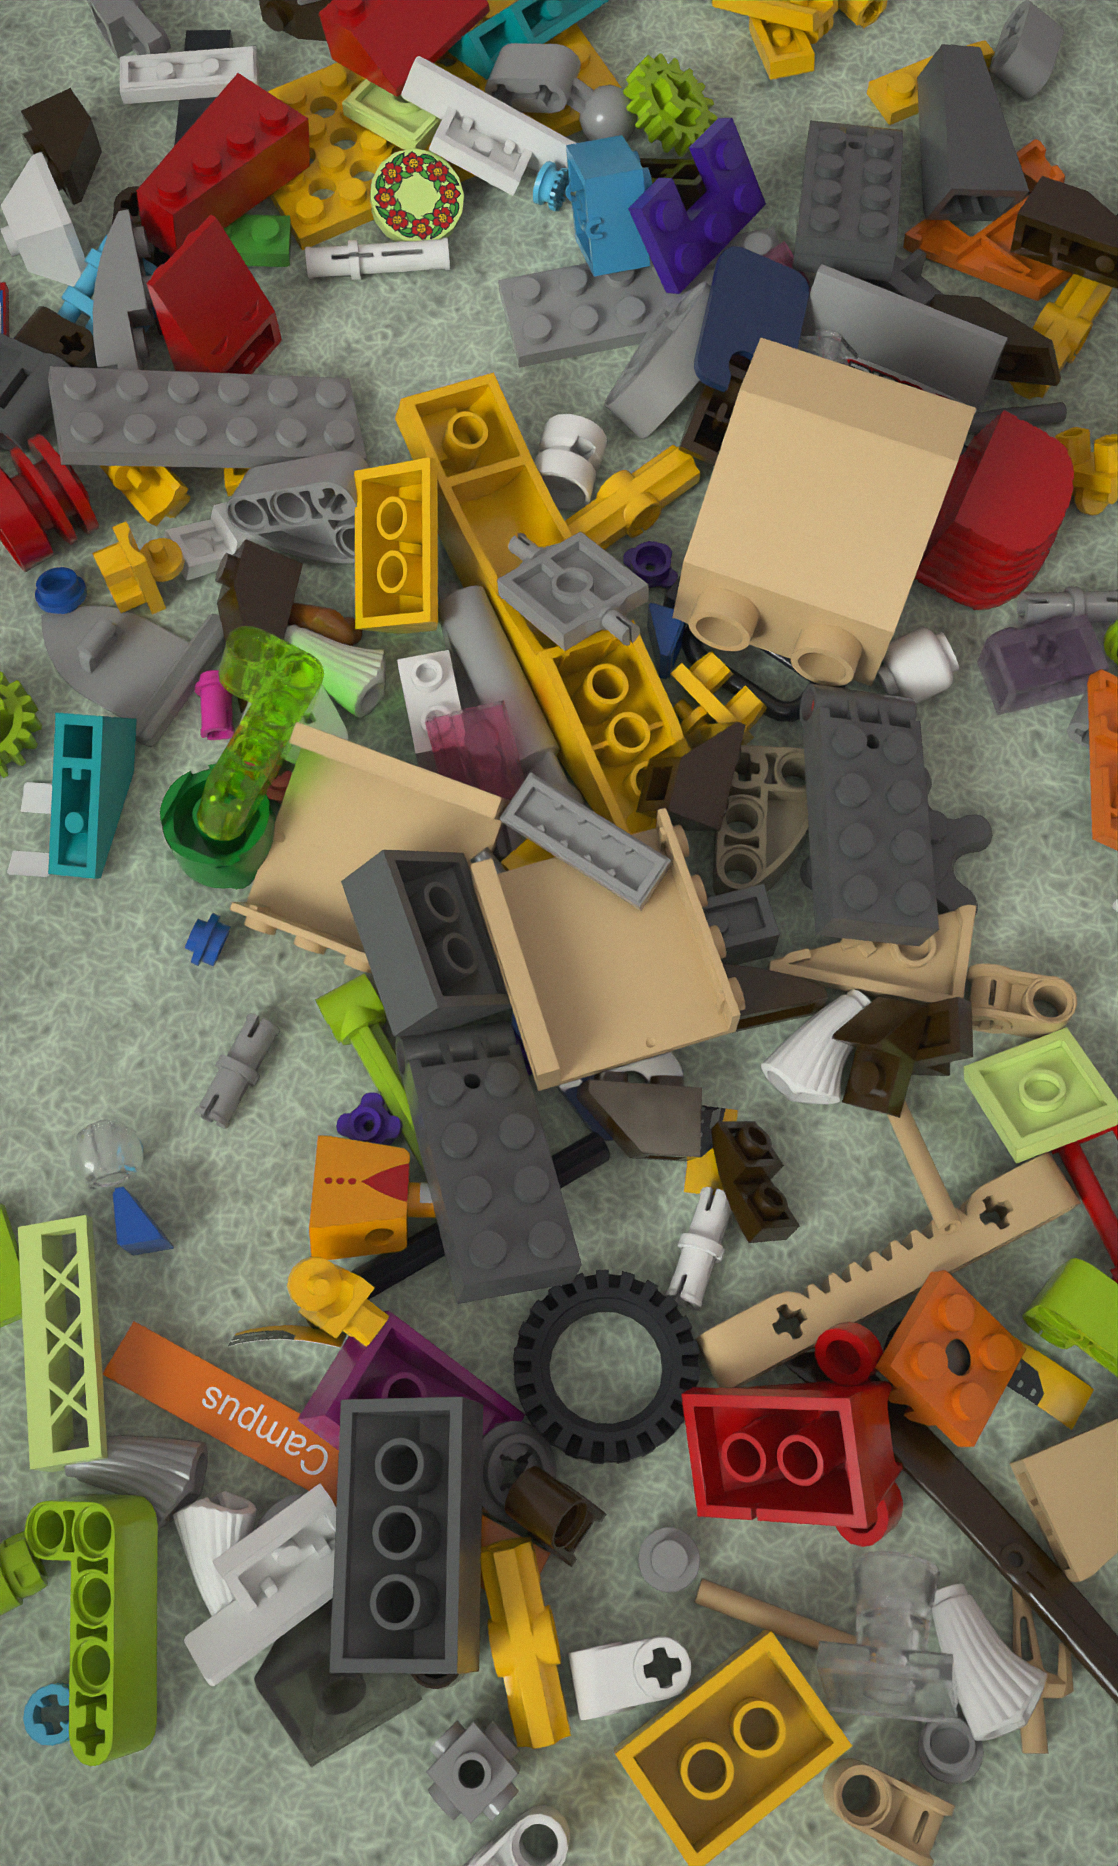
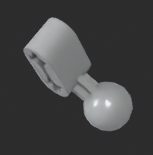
M520 43L505 45L499 53L485 86V93L520 112L555 113L563 110L566 104L580 113L579 121L582 130L590 141L622 135L627 142L636 128L637 114L627 111L626 106L632 100L623 94L624 89L614 85H605L593 90L577 78L581 69L580 60L570 48L564 45Z

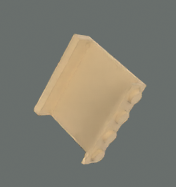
M296 722L289 743L301 747L274 823V838L271 849L257 871L247 902H232L229 910L246 916L244 925L251 929L275 935L278 928L296 935L293 944L300 948L323 955L327 948L346 955L343 962L345 965L372 974L341 881L382 850L464 853L471 872L470 864L472 862L470 860L486 847L493 853L503 826L499 818L511 800Z
M666 808L658 810L656 828L632 835L672 861L671 867L642 911L557 857L499 874L496 872L492 858L470 864L473 887L538 1091L736 1032L741 1015L740 1011L745 1010L743 992L736 977L727 978L721 959L726 958V947L722 934L717 925L710 927L702 909L708 906L704 884L698 874L690 875L684 859L689 857V846L685 832L680 824L672 826Z

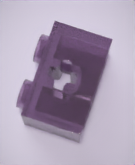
M1087 614L1071 618L1059 615L1043 621L1038 626L1021 630L1015 627L999 630L986 639L977 661L997 715L1083 695L1087 688L1089 675L1100 669L1104 671L1109 669Z

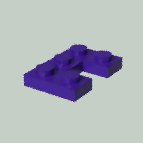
M718 118L689 147L707 191L688 211L684 207L672 178H658L628 208L666 293L680 294L766 205L733 118Z

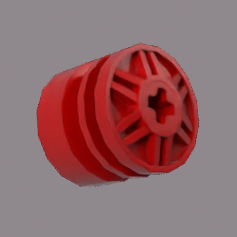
M39 433L27 440L37 463L33 465L25 453L16 446L10 450V454L18 474L10 478L0 467V541L24 572L54 556L51 543L46 535V532L52 528L70 545L77 542V536L68 520L69 518L73 517L79 527L88 535L99 529V523L90 504V497L80 478L71 465H61L60 454Z

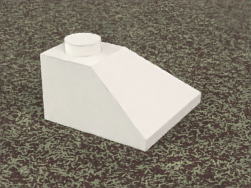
M42 152L31 156L1 204L8 226L0 228L11 257L21 254L28 272L74 287L88 264L84 262L85 256L74 226Z

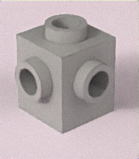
M477 1718L465 1729L457 1720L429 1749L437 1760L426 1771L434 1781L428 1788V1792L438 1806L452 1820H455L461 1813L471 1824L484 1812L492 1821L519 1792L511 1781L519 1774L521 1768L513 1759L520 1749L495 1721L486 1728ZM476 1760L482 1764L485 1776L479 1785L469 1786L461 1779L460 1768L465 1761Z

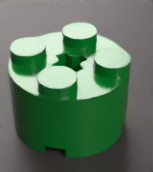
M218 763L208 765L210 769L195 774L189 771L180 776L169 787L161 803L160 820L166 842L182 870L194 881L212 888L243 889L253 882L258 869L267 858L272 846L276 817L267 794L257 778L235 765Z

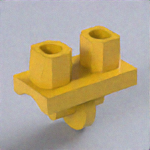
M1073 427L1056 434L1055 438L1068 449V455L1072 460L1074 468L1072 496H1075L1077 509L1084 514L1098 515L1108 504H1114L1118 499V434L1105 435L1094 440V452H1091L1089 429Z
M99 465L113 485L126 496L145 520L154 526H157L165 516L169 518L176 517L190 501V496L187 493L189 489L170 467Z
M127 521L113 526L112 529L118 542L92 554L120 613L147 603L152 615L166 609L156 582L169 581L180 574L185 562L181 548L170 539L157 538L146 543L139 551Z
M712 651L696 661L689 669L681 663L671 673L700 704L699 707L693 709L684 699H681L673 707L675 713L683 720L680 724L683 737L701 726L709 724L714 718L718 723L740 722L746 725L741 745H747L754 738L749 730L758 722L767 707L746 686L725 706L713 695L733 673Z
M308 1257L299 1261L292 1268L288 1276L287 1289L290 1298L296 1305L301 1307L298 1313L336 1339L343 1331L367 1347L389 1318L385 1312L367 1299L374 1290L371 1284L362 1277L322 1257Z

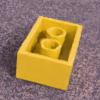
M763 1630L616 1745L614 1753L689 1866H705L851 1748L852 1744L773 1632Z

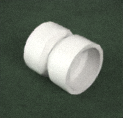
M558 414L547 421L538 446L539 454L534 459V463L556 507L567 511L581 510L590 503L596 483V473L601 466L607 446V437L602 428L587 418L573 414Z

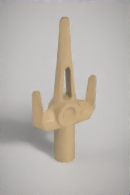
M1012 1587V1652L1022 1658L1021 1620L1025 1619L1031 1653L1030 1661L1026 1662L1047 1673L1041 1697L1027 1725L1020 1728L1022 1753L1049 1754L1043 1699H1061L1074 1692L1071 1652L1061 1642L1058 1651L1057 1675L1045 1671L1042 1664L1032 1608Z

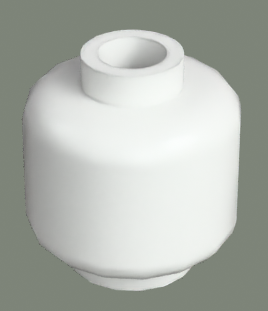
M921 627L890 642L883 658L885 665L879 667L877 674L887 695L898 693L900 697L913 698L915 704H918L949 689L953 683V672L959 670V665L944 633L934 634L928 628Z

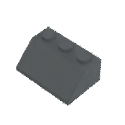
M382 850L341 881L394 1037L425 1035L447 1030L512 1008L464 853Z

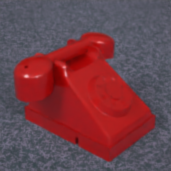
M843 1322L829 1328L818 1337L815 1344V1358L820 1369L831 1380L732 1388L693 1387L681 1394L698 1517L753 1520L757 1517L758 1521L836 1526L844 1539L850 1544L860 1547L874 1545L897 1526L902 1517L903 1499L895 1480L900 1475L903 1467L902 1463L895 1462L890 1431L888 1397L892 1391V1386L887 1381H871V1377L878 1372L875 1366L883 1354V1349L877 1337L869 1329L858 1323Z

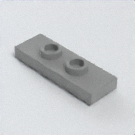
M531 772L499 818L503 824L641 911L672 865V861Z

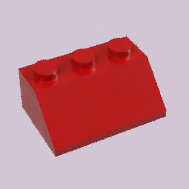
M332 0L319 12V17L332 60L398 97L402 94L409 72L417 56L434 64L490 12V7L487 0Z

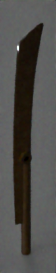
M815 1352L803 1353L784 1363L806 1383L831 1380L820 1369L815 1358ZM876 1375L871 1377V1381H881ZM888 1400V1416L895 1462L902 1463V1470L985 1555L1118 1705V1635L1033 1538L926 1425L911 1421L904 1416L908 1406L906 1404L891 1403Z

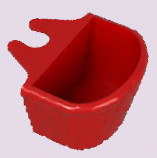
M1005 410L1000 415H997L994 420L973 437L965 453L959 457L914 580L973 610H989L1017 598L1034 580L1043 566L1065 517L1066 509L1069 508L1074 487L1072 484L1074 468L1072 460L1068 455V449L1055 437H1050L1047 432L1024 420H1019L1015 415Z

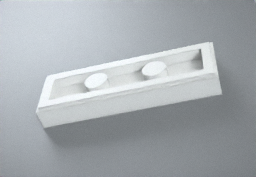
M256 46L120 57V95L123 104L217 97L237 73L259 86V58Z

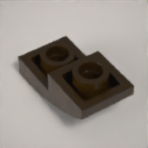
M755 1121L717 1122L711 1128L718 1173L729 1206L748 1243L787 1240L800 1225L788 1208L786 1197L771 1181L784 1165L772 1148L770 1137Z

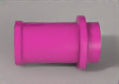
M220 670L203 672L199 676L200 681L195 684V693L200 696L202 728L200 729V735L202 738L207 737V740L231 739L235 735L232 696L237 692L236 683L231 680V675L228 672Z

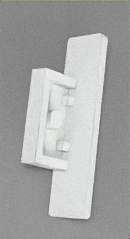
M420 56L415 58L401 95L407 101L442 119L429 147L431 152L512 196L527 166L539 172L547 161H551L556 164L558 171L564 167L568 168L566 145L575 144L574 141Z
M320 1483L212 1561L236 1599L190 1632L184 1639V1643L210 1686L217 1685L333 1598L336 1506Z

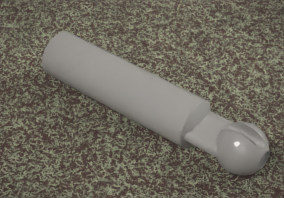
M475 585L450 594L439 603L438 614L511 770L514 773H521L524 780L531 772L584 805L582 794L575 785L568 782L556 757L560 747L485 589L482 586Z

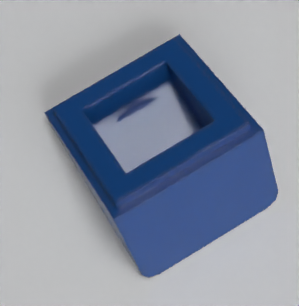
M650 603L648 605L647 629L659 678L666 680L670 678L682 648V637L685 632L686 623L672 618L674 609Z
M124 1187L115 1188L113 1202L117 1244L132 1256L174 1249L173 1244L139 1201Z

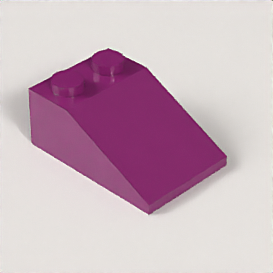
M387 1310L384 1311L389 1316L387 1322L367 1347L354 1337L348 1336L297 1419L339 1450L341 1400L465 1397L483 1404V1435L493 1429L496 1423L522 1422L526 1414Z

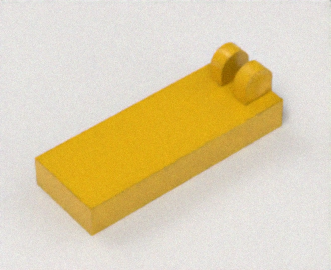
M712 0V7L804 30L810 44H815L833 28V15L838 11V0Z

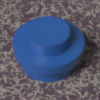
M57 567L49 569L42 573L36 581L35 599L38 606L48 613H70L77 609L87 597V588L84 580L77 576L70 568Z
M212 913L208 922L197 919L185 945V949L194 952L191 959L192 964L199 966L201 962H204L214 967L231 929V926L219 922L221 916Z

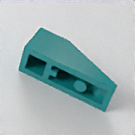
M55 713L48 874L92 879L102 877L134 774L136 718Z

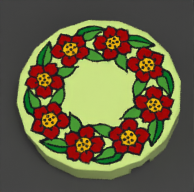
M411 148L395 152L380 164L372 179L370 203L374 221L386 237L395 242L447 238L453 233L462 215L464 193L459 176L446 160L431 151Z

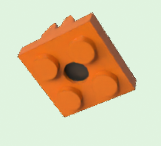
M941 1270L930 1272L904 1319L900 1320L891 1329L884 1345V1353L875 1368L888 1379L892 1386L888 1400L891 1403L908 1405L904 1416L909 1420L927 1426L936 1425L958 1447H974L1026 1348L949 1272Z

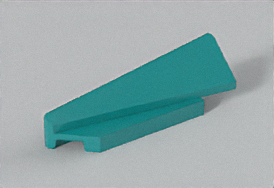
M517 0L467 32L448 52L488 80L499 53L505 45L513 43L544 44L609 0Z

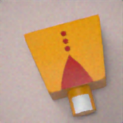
M318 1135L309 1222L311 1257L334 1260L399 1252L407 1247L409 1217L436 1218L428 1183L410 1182V1152L405 1148Z

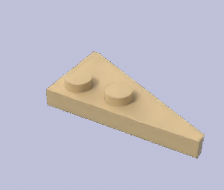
M964 905L958 907L955 911L938 915L939 930L920 946L842 938L837 943L811 950L808 948L790 952L785 957L770 960L767 970L793 975L827 988L847 992L855 989L868 996L883 997L920 1005L954 997L963 998L976 906Z

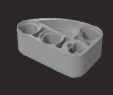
M705 281L675 299L659 314L605 400L604 406L640 439L649 436L674 411L700 380L694 370V358L711 288Z
M339 451L257 466L247 471L227 502L225 512L228 520L241 532L280 551L321 562L355 563V507H357V494L354 471L367 469L370 466L358 454L349 451Z

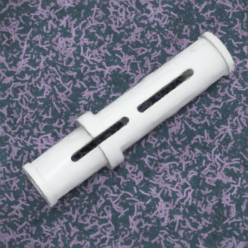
M448 238L358 245V240H348V245L305 247L309 279L351 275V280H361L362 274L437 269L450 270Z

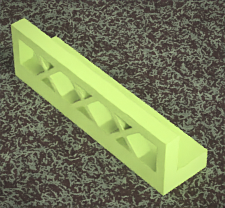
M88 1215L18 1227L30 1470L57 1472L65 1470L66 1465L108 1458L93 1219ZM76 1233L77 1254L64 1269L62 1235ZM77 1273L79 1278V1286L72 1281ZM66 1287L80 1298L81 1313L69 1328H67ZM81 1332L83 1345L76 1341ZM69 1347L84 1359V1375L72 1390ZM85 1392L86 1406L79 1401ZM72 1409H75L87 1419L89 1447L67 1450L71 1441L74 1440Z

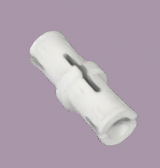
M703 1187L701 1189L700 1199L689 1231L680 1236L677 1246L680 1248L681 1254L669 1289L665 1293V1297L670 1295L678 1303V1306L686 1308L687 1302H689L691 1310L701 1309L703 1305L702 1300L714 1264L720 1263L723 1259L725 1249L721 1243L732 1213L725 1192L716 1189L715 1196H713V1189L711 1187Z

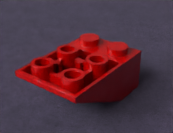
M210 215L197 230L188 234L183 245L165 264L160 265L154 271L151 279L146 283L175 371L253 374L282 341L274 308L220 222L213 215Z

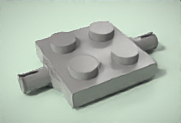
M581 531L561 543L546 547H538L524 533H518V538L515 535L512 537L508 549L523 562L516 569L497 579L498 593L502 599L564 651L600 630H608L625 646L630 645V641L632 643L635 642L640 634V627L632 623L624 615L649 601L648 584Z

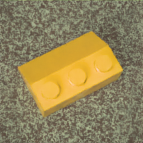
M428 457L354 471L357 494V507H355V629L393 634L436 631L438 625L437 459Z

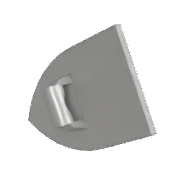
M78 606L77 609L67 614L46 613L41 615L44 643L48 655L61 677L76 692L88 700L123 718L137 717L189 644V642L144 617L129 611L120 613L119 609L114 607Z

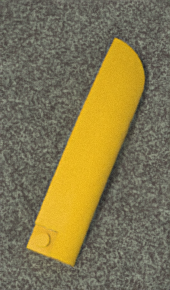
M494 372L401 398L395 420L412 459L417 460L428 457L437 459L438 535L463 588L477 585L485 589L560 747L557 757L595 813L630 835L656 828L657 819L636 812L650 758L684 737L676 713L640 634L635 642L632 643L630 641V645L625 646L608 630H600L564 651L499 596L497 579L516 569L523 562L508 549L509 542L514 535L518 538V533H524L538 547L561 543L573 535L556 507L532 459Z

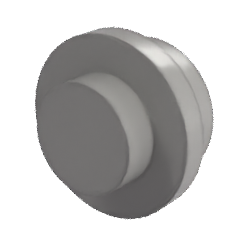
M673 1527L657 1529L645 1538L638 1554L639 1569L645 1581L659 1591L677 1592L683 1590L693 1582L698 1574L700 1567L698 1547L694 1540L680 1529Z
M953 1714L939 1715L928 1721L920 1732L918 1739L920 1760L926 1771L933 1778L946 1784H961L977 1774L983 1762L982 1741L974 1740L966 1719Z

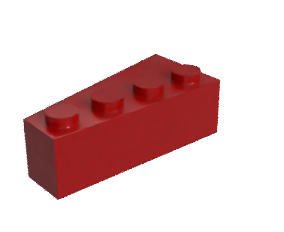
M237 73L136 190L141 226L145 227L148 241L171 257L183 245L188 234L197 230L210 215L216 217L224 229L310 167L308 118Z

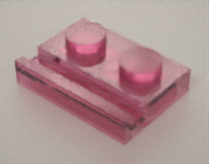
M504 700L453 711L451 714L438 717L435 715L426 719L425 725L440 775L512 800L525 779Z

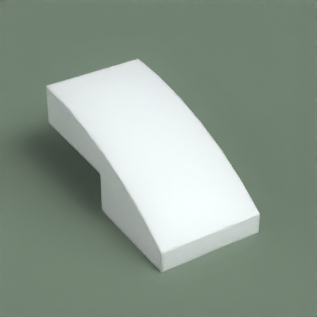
M227 502L214 505L209 520L165 530L164 538L176 542L182 550L185 562L181 573L186 581L217 571L223 556L226 553L233 555L246 539L263 547L266 546V544L254 539L255 537L241 532L232 525L225 512Z

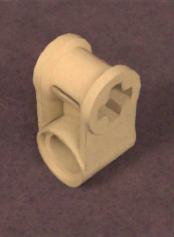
M976 964L968 968L967 980L971 983L969 1001L972 1004V1030L992 1034L1005 1033L1037 1039L1065 1028L1075 1012L1077 996L1072 986L1064 979L1056 976L1016 971L997 964ZM1036 1000L1050 1002L1055 1006L1058 1016L1046 1017L1041 1015L1036 1010L1033 1002Z
M854 1758L840 1759L830 1766L824 1776L822 1788L824 1800L832 1812L850 1826L877 1839L876 1842L918 1866L934 1865L935 1861L930 1856L944 1816H952L955 1809L954 1805L903 1778L899 1781L877 1768ZM861 1774L865 1775L871 1790L869 1800L859 1810L851 1811L846 1809L842 1798L843 1786L851 1777Z

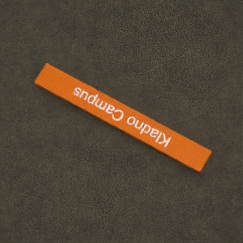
M133 1321L102 1373L104 1376L308 1491L320 1483L337 1507L339 1450L297 1420L300 1413ZM482 1515L481 1548L495 1541L513 1537L523 1538ZM532 1543L533 1548L535 1547L538 1570L541 1574L551 1553ZM481 1571V1588H482L483 1590H485L484 1581H483V1576H482V1571Z

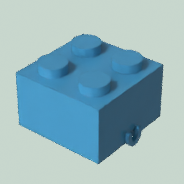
M622 135L566 145L570 183L565 189V194L569 201L572 202L576 242L593 276L650 266V256L628 210L652 185L649 169L647 167L642 168L638 152L631 150ZM571 191H576V196L571 195Z

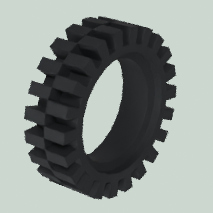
M596 1270V1275L585 1277L583 1273L577 1274L573 1283L554 1286L548 1290V1295L542 1301L538 1299L530 1309L531 1314L526 1322H522L518 1332L519 1338L517 1346L514 1347L513 1375L520 1403L532 1426L537 1429L551 1446L557 1447L565 1452V1455L572 1458H580L594 1464L612 1462L619 1464L630 1462L631 1459L643 1457L653 1452L658 1446L674 1435L685 1418L681 1394L693 1387H697L699 1382V1348L697 1340H694L692 1336V1325L687 1316H682L677 1309L678 1303L670 1295L665 1297L658 1291V1285L648 1279L646 1283L634 1279L635 1274L622 1271V1275L609 1274V1270ZM598 1312L618 1313L638 1322L652 1336L661 1356V1382L654 1399L642 1412L634 1417L613 1424L595 1423L579 1417L568 1409L557 1395L550 1374L552 1351L560 1335L573 1322L583 1316Z

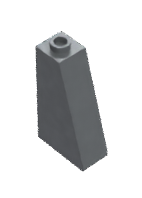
M942 44L917 77L923 213L926 220L995 221L1018 204L1029 192L981 48Z

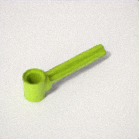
M365 973L320 996L315 1001L327 1024L331 1027L337 1042H342L343 1045H353L378 1092L384 1098V1102L391 1115L398 1117L402 1121L403 1128L401 1133L425 1174L403 1081L398 1070L396 1052L382 1029L387 1021V1016L375 989Z

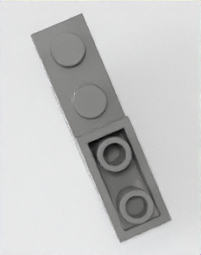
M87 0L99 32L118 59L131 51H134L137 55L167 53L171 49L166 32L158 22L151 23L146 17L139 0Z
M129 210L118 211L107 235L99 261L93 302V340L97 368L144 370L142 359L150 357L146 333L141 326L155 324L152 309L154 305L146 284L152 275L146 276L143 258L151 257L145 227H136Z

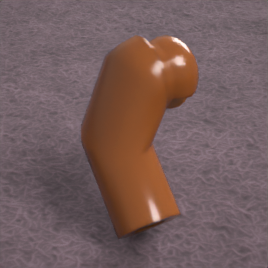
M298 602L292 605L288 620L289 626L297 625L300 628H306L349 646L357 644L362 638L363 630L355 629V618L343 617L336 610L327 607Z

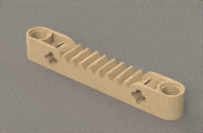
M1050 1152L1044 1153L980 1186L959 1209L955 1208L962 1222V1227L957 1232L950 1235H942L935 1221L932 1220L921 1233L917 1229L911 1231L902 1241V1245L897 1240L890 1242L882 1251V1256L876 1251L871 1252L862 1262V1267L856 1262L850 1263L842 1272V1279L834 1272L829 1274L821 1284L822 1291L812 1283L806 1287L802 1294L789 1291L775 1294L714 1326L695 1340H697L698 1348L719 1388L741 1387L815 1347L818 1337L836 1324L843 1322L859 1324L918 1293L930 1272L946 1270L953 1274L1064 1215L1080 1205L1081 1202ZM996 1211L1001 1219L997 1224L992 1222L985 1225L981 1221L980 1215L983 1212L988 1214ZM779 1312L786 1319L796 1317L800 1322V1326L794 1332L795 1339H792L788 1332L777 1334L773 1327L780 1318Z

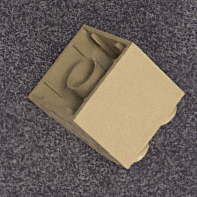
M760 338L739 390L683 561L672 618L688 623L692 634L701 642L713 648L724 651H740L748 647V645H752L790 658L793 668L812 682L826 686H842L854 680L872 686L897 627L957 466L976 408Z

